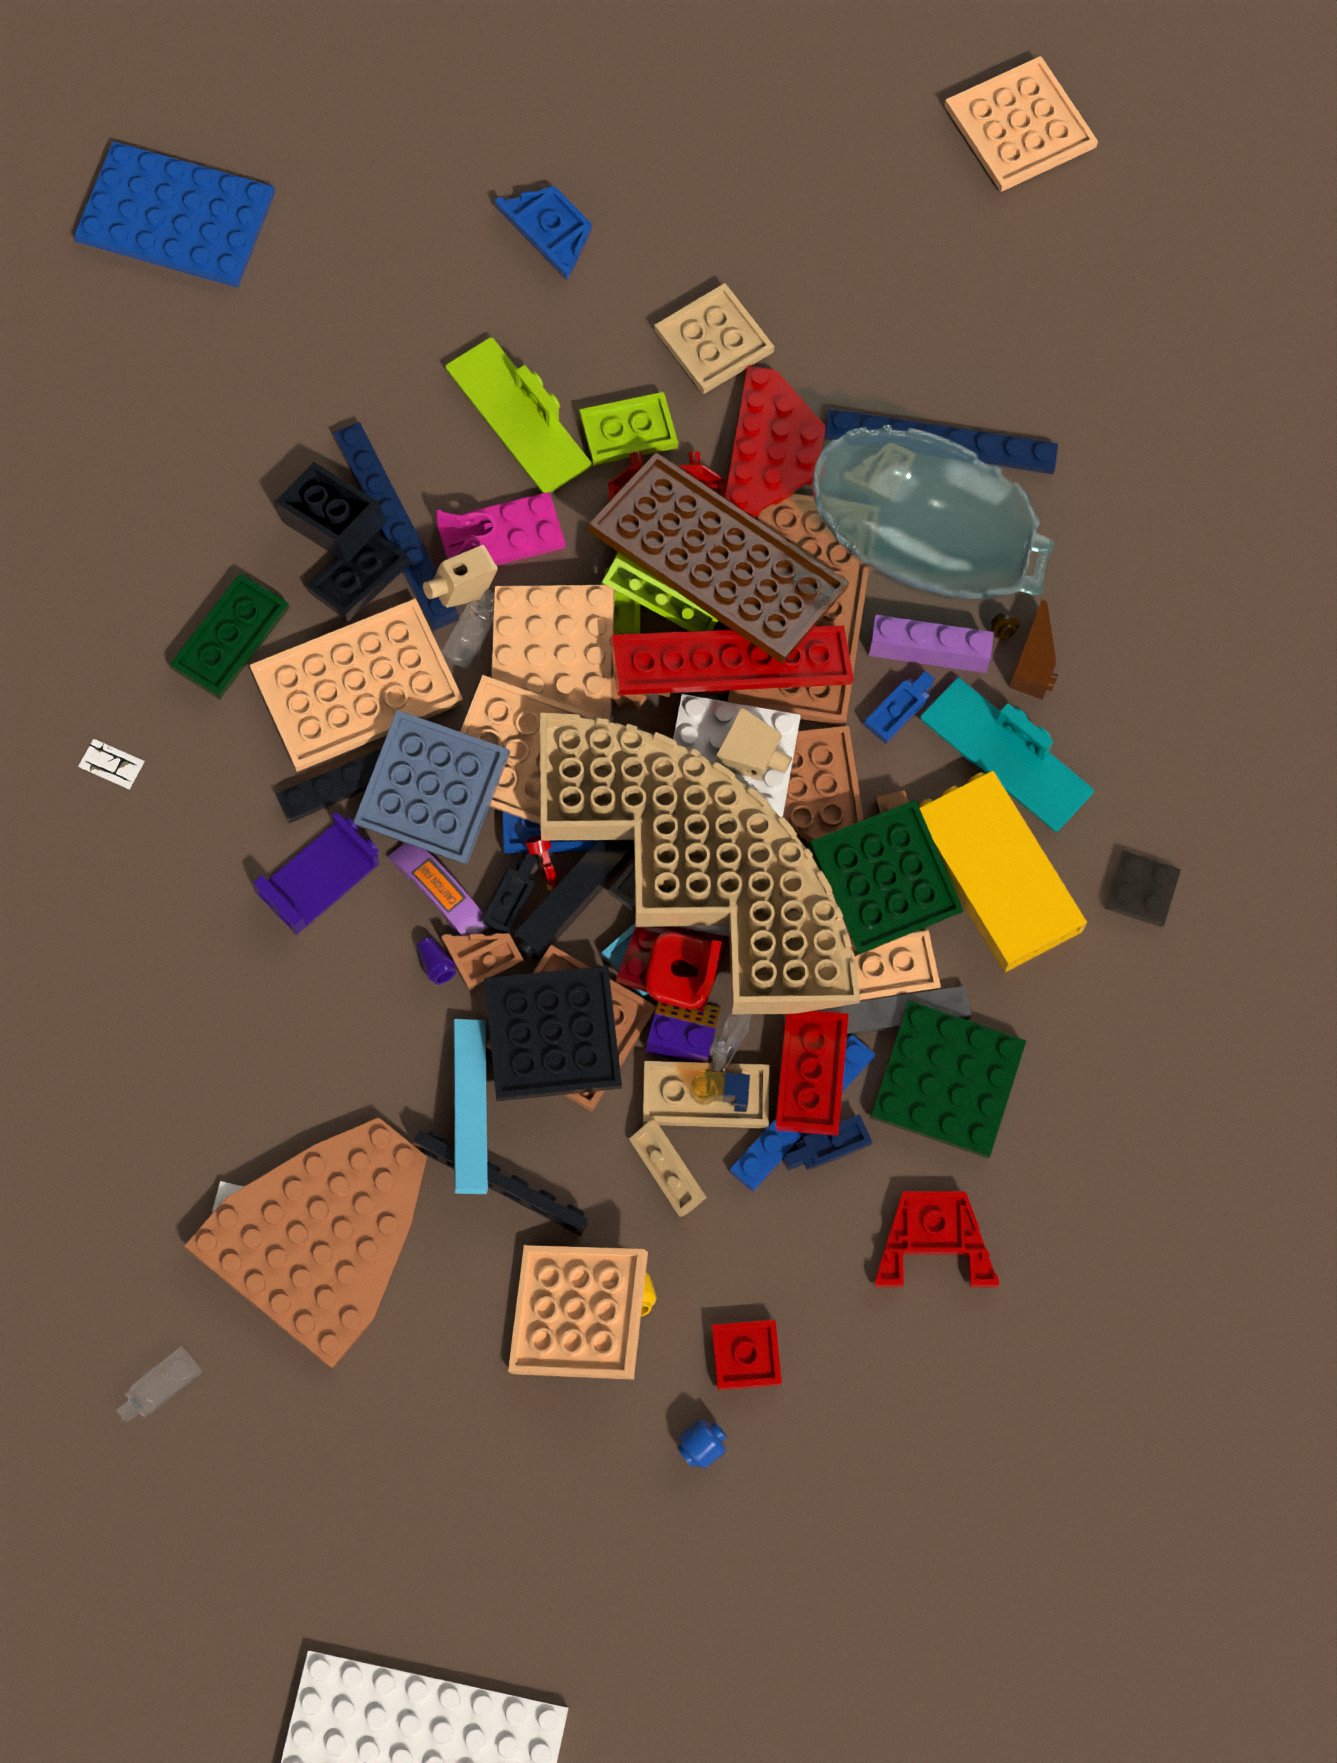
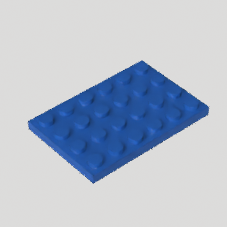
M113 141L74 238L76 242L238 288L274 198L275 187Z

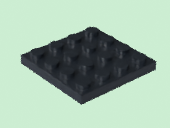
M608 966L484 978L496 1102L622 1089Z

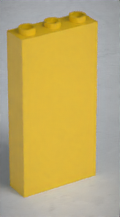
M994 771L985 775L983 772H980L971 777L966 785L960 788L957 785L952 786L942 793V797L934 801L927 799L918 805L959 900L1004 973L1083 932L1087 924L1086 919Z

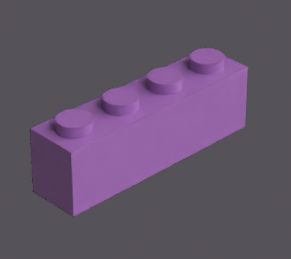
M875 615L868 656L986 673L991 660L994 632Z

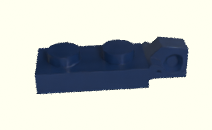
M859 1114L840 1122L839 1136L810 1134L803 1137L800 1142L795 1144L797 1150L785 1154L783 1160L788 1171L805 1165L806 1170L815 1169L869 1147L873 1142Z

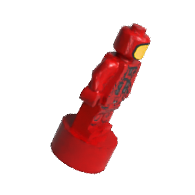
M540 834L525 841L530 855L537 854L539 856L541 871L545 881L548 882L549 892H552L559 884L547 852L552 845L550 840L541 841Z

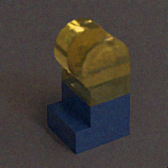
M700 1072L692 1079L691 1097L695 1102L702 1105L713 1101L734 1103V1111L747 1112L750 1074Z

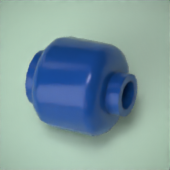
M700 1419L681 1433L679 1437L680 1445L677 1448L692 1468L697 1465L705 1469L725 1454L726 1447L723 1440L727 1436L717 1422L710 1425L706 1420Z

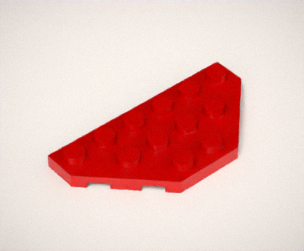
M747 366L725 495L726 500L753 518L759 516L762 510L772 504L776 506L794 495V491L802 486H809L817 481L826 428L822 421L776 370Z

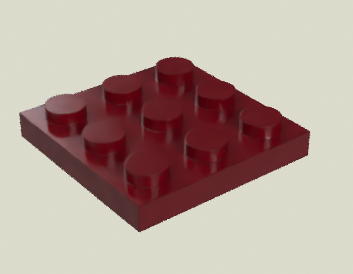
M673 926L636 927L618 972L616 982L648 993L645 978L651 948L655 939L666 932H678L709 941L716 940L722 942L717 962L716 980L729 944V936ZM676 960L671 965V971L675 976L697 977L698 969L682 960ZM711 991L703 1005L694 1010L704 1013Z

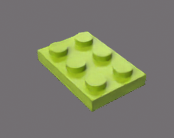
M664 392L579 409V416L593 466L630 458V454L635 452V457H637V452L647 455L678 448V440Z

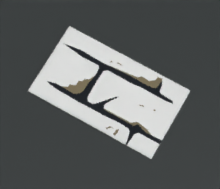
M93 739L78 767L130 790L145 761Z

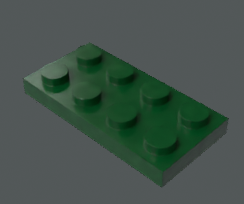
M239 573L169 664L170 668L220 700L288 611L289 603Z

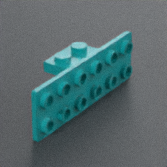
M957 678L921 715L920 720L980 771L984 774L994 771L1006 792L1055 833L1061 830L1094 793V789L1050 753L1054 741L1044 728L1036 727L1028 720L1025 712L1017 707H1012L1009 703L999 711L961 678Z

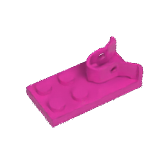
M550 492L458 515L442 512L441 509L436 511V525L446 559L484 545L497 566L566 548L565 539Z

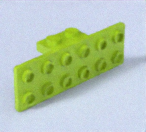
M488 338L446 365L448 374L542 493L554 492L591 468V461L559 422L560 404L554 394L546 392L543 388V382L536 372L531 373L526 365L517 369L494 338Z

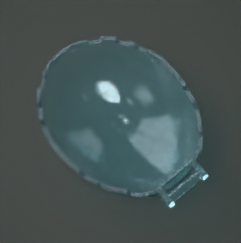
M883 425L881 429L867 430L865 426L847 431L843 437L836 441L833 439L823 449L815 464L812 476V491L817 510L828 531L841 547L872 572L908 589L947 599L979 600L1006 596L1019 590L1034 596L1043 594L1045 587L1043 578L1049 554L1053 552L1055 543L1050 538L1036 533L1040 520L1029 504L1031 498L1017 482L1012 485L1000 475L1002 470L996 465H993L992 468L976 459L977 453L935 434L908 428L907 431L892 430L891 425ZM1034 550L1038 553L1031 577L1026 575L1031 551Z

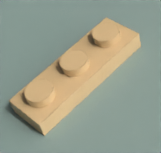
M656 1120L647 1122L629 1138L679 1217L687 1215L707 1198Z

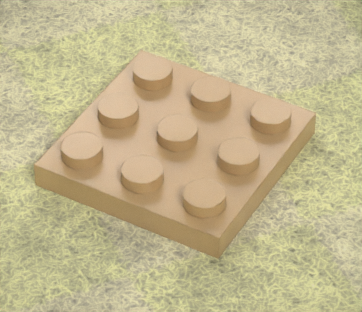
M726 283L654 325L656 334L702 394L707 393L747 369V366H752L774 352L775 346Z

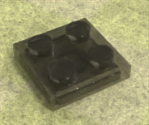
M1123 851L1104 909L1163 928L1181 869Z

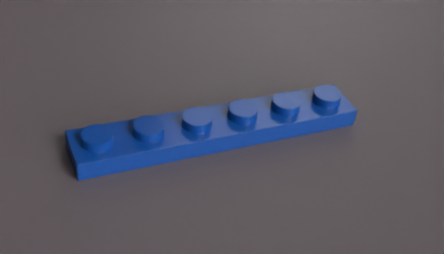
M853 1035L848 1038L846 1044L842 1093L876 1055ZM775 1119L730 1168L729 1173L753 1193L785 1158V1154H788L806 1133L776 1131Z

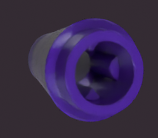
M426 938L417 945L429 980L433 981L436 985L448 982L455 976V962L433 938Z

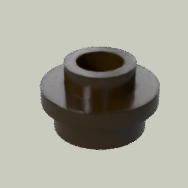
M1009 611L1001 612L991 620V632H994L993 636L996 638H1009L1016 633L1020 621L1017 616L1012 615Z

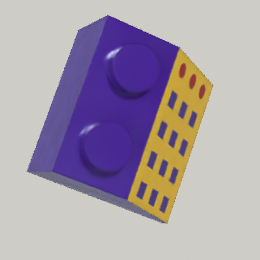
M658 1002L647 1041L646 1053L682 1062L708 1063L721 1008L706 1005L703 1013L694 1009H685Z

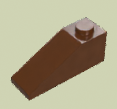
M1041 600L1009 688L1043 700L1046 690L1052 692L1058 675L1053 673L1056 657L1047 601Z

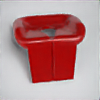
M666 932L659 935L651 948L645 978L648 993L661 1003L685 1009H695L702 1006L714 984L722 942L716 940L709 941L678 932ZM676 960H682L698 969L697 977L675 976L671 971L672 963Z

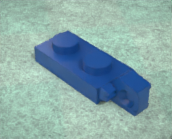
M925 671L915 682L910 678L907 681L904 680L864 721V726L887 744L926 704L930 696L926 692L933 685L932 682L935 678Z

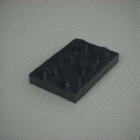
M376 533L348 563L337 557L306 587L311 595L349 622L411 564L408 555Z

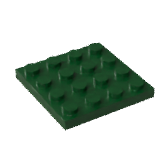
M916 800L806 843L808 849L813 854L812 858L816 865L823 872L832 888V894L842 912L843 921L852 945L851 949L855 957L964 912Z
M909 1000L870 1118L989 1159L1026 1040Z

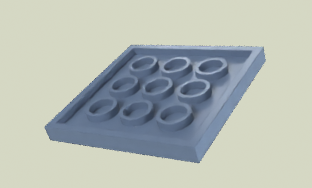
M397 710L353 823L359 827L468 865L511 751L499 745Z

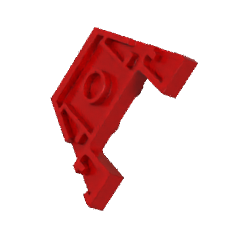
M902 1192L875 1278L874 1287L903 1288V1255H967L969 1263V1288L999 1287L997 1273L995 1274L989 1258V1251L983 1242L979 1231L980 1227L966 1192Z

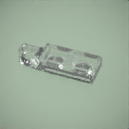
M486 589L479 603L472 601L471 604H467L441 651L445 660L468 670L494 623V610H492L494 607V592Z
M181 1346L131 1385V1389L125 1394L129 1400L116 1411L125 1423L129 1422L139 1413L144 1418L149 1413L152 1414L203 1372Z

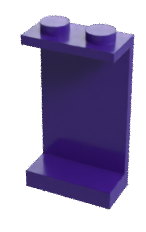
M337 812L332 815L333 825L268 880L262 875L253 882L256 894L295 935H298L379 865L377 854L379 850L375 844L368 838L363 840L357 834L359 830L353 821L348 817L343 819Z

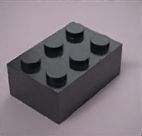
M315 462L275 501L284 524L346 563L386 523L377 500Z

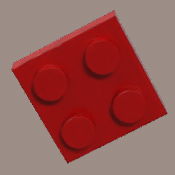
M776 1320L712 1325L717 1391L782 1385Z

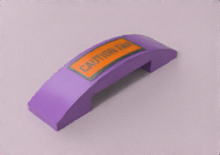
M404 843L388 856V859L407 880L411 879L445 916L450 927L459 936L483 934L489 929V927L479 922L483 914L458 882L427 850Z

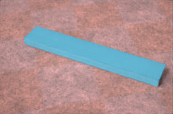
M454 1019L455 1193L487 1194L485 1020Z

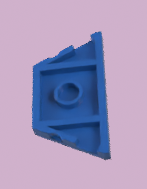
M556 186L543 188L538 192L528 191L520 193L518 198L504 200L503 197L497 198L495 200V207L567 280L592 231V223Z

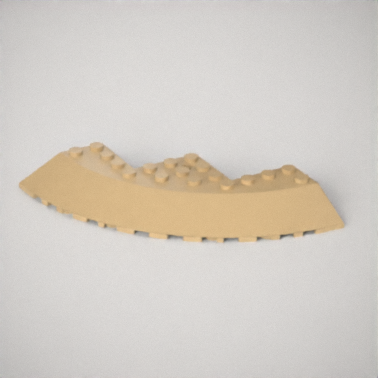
M540 712L541 841L634 840L635 927L729 926L732 1014H796L860 1003L857 967L851 949L852 945L843 921L842 912L832 894V888L823 872L816 865L810 850L804 847L788 821L783 816L780 817L768 805V801L752 787H747L726 767L717 762L713 763L701 756L700 752L694 748L690 750L676 744L675 740L657 732L655 734L638 730L637 726L609 722V719L597 718L595 720L580 717V714ZM663 889H669V893L663 892Z

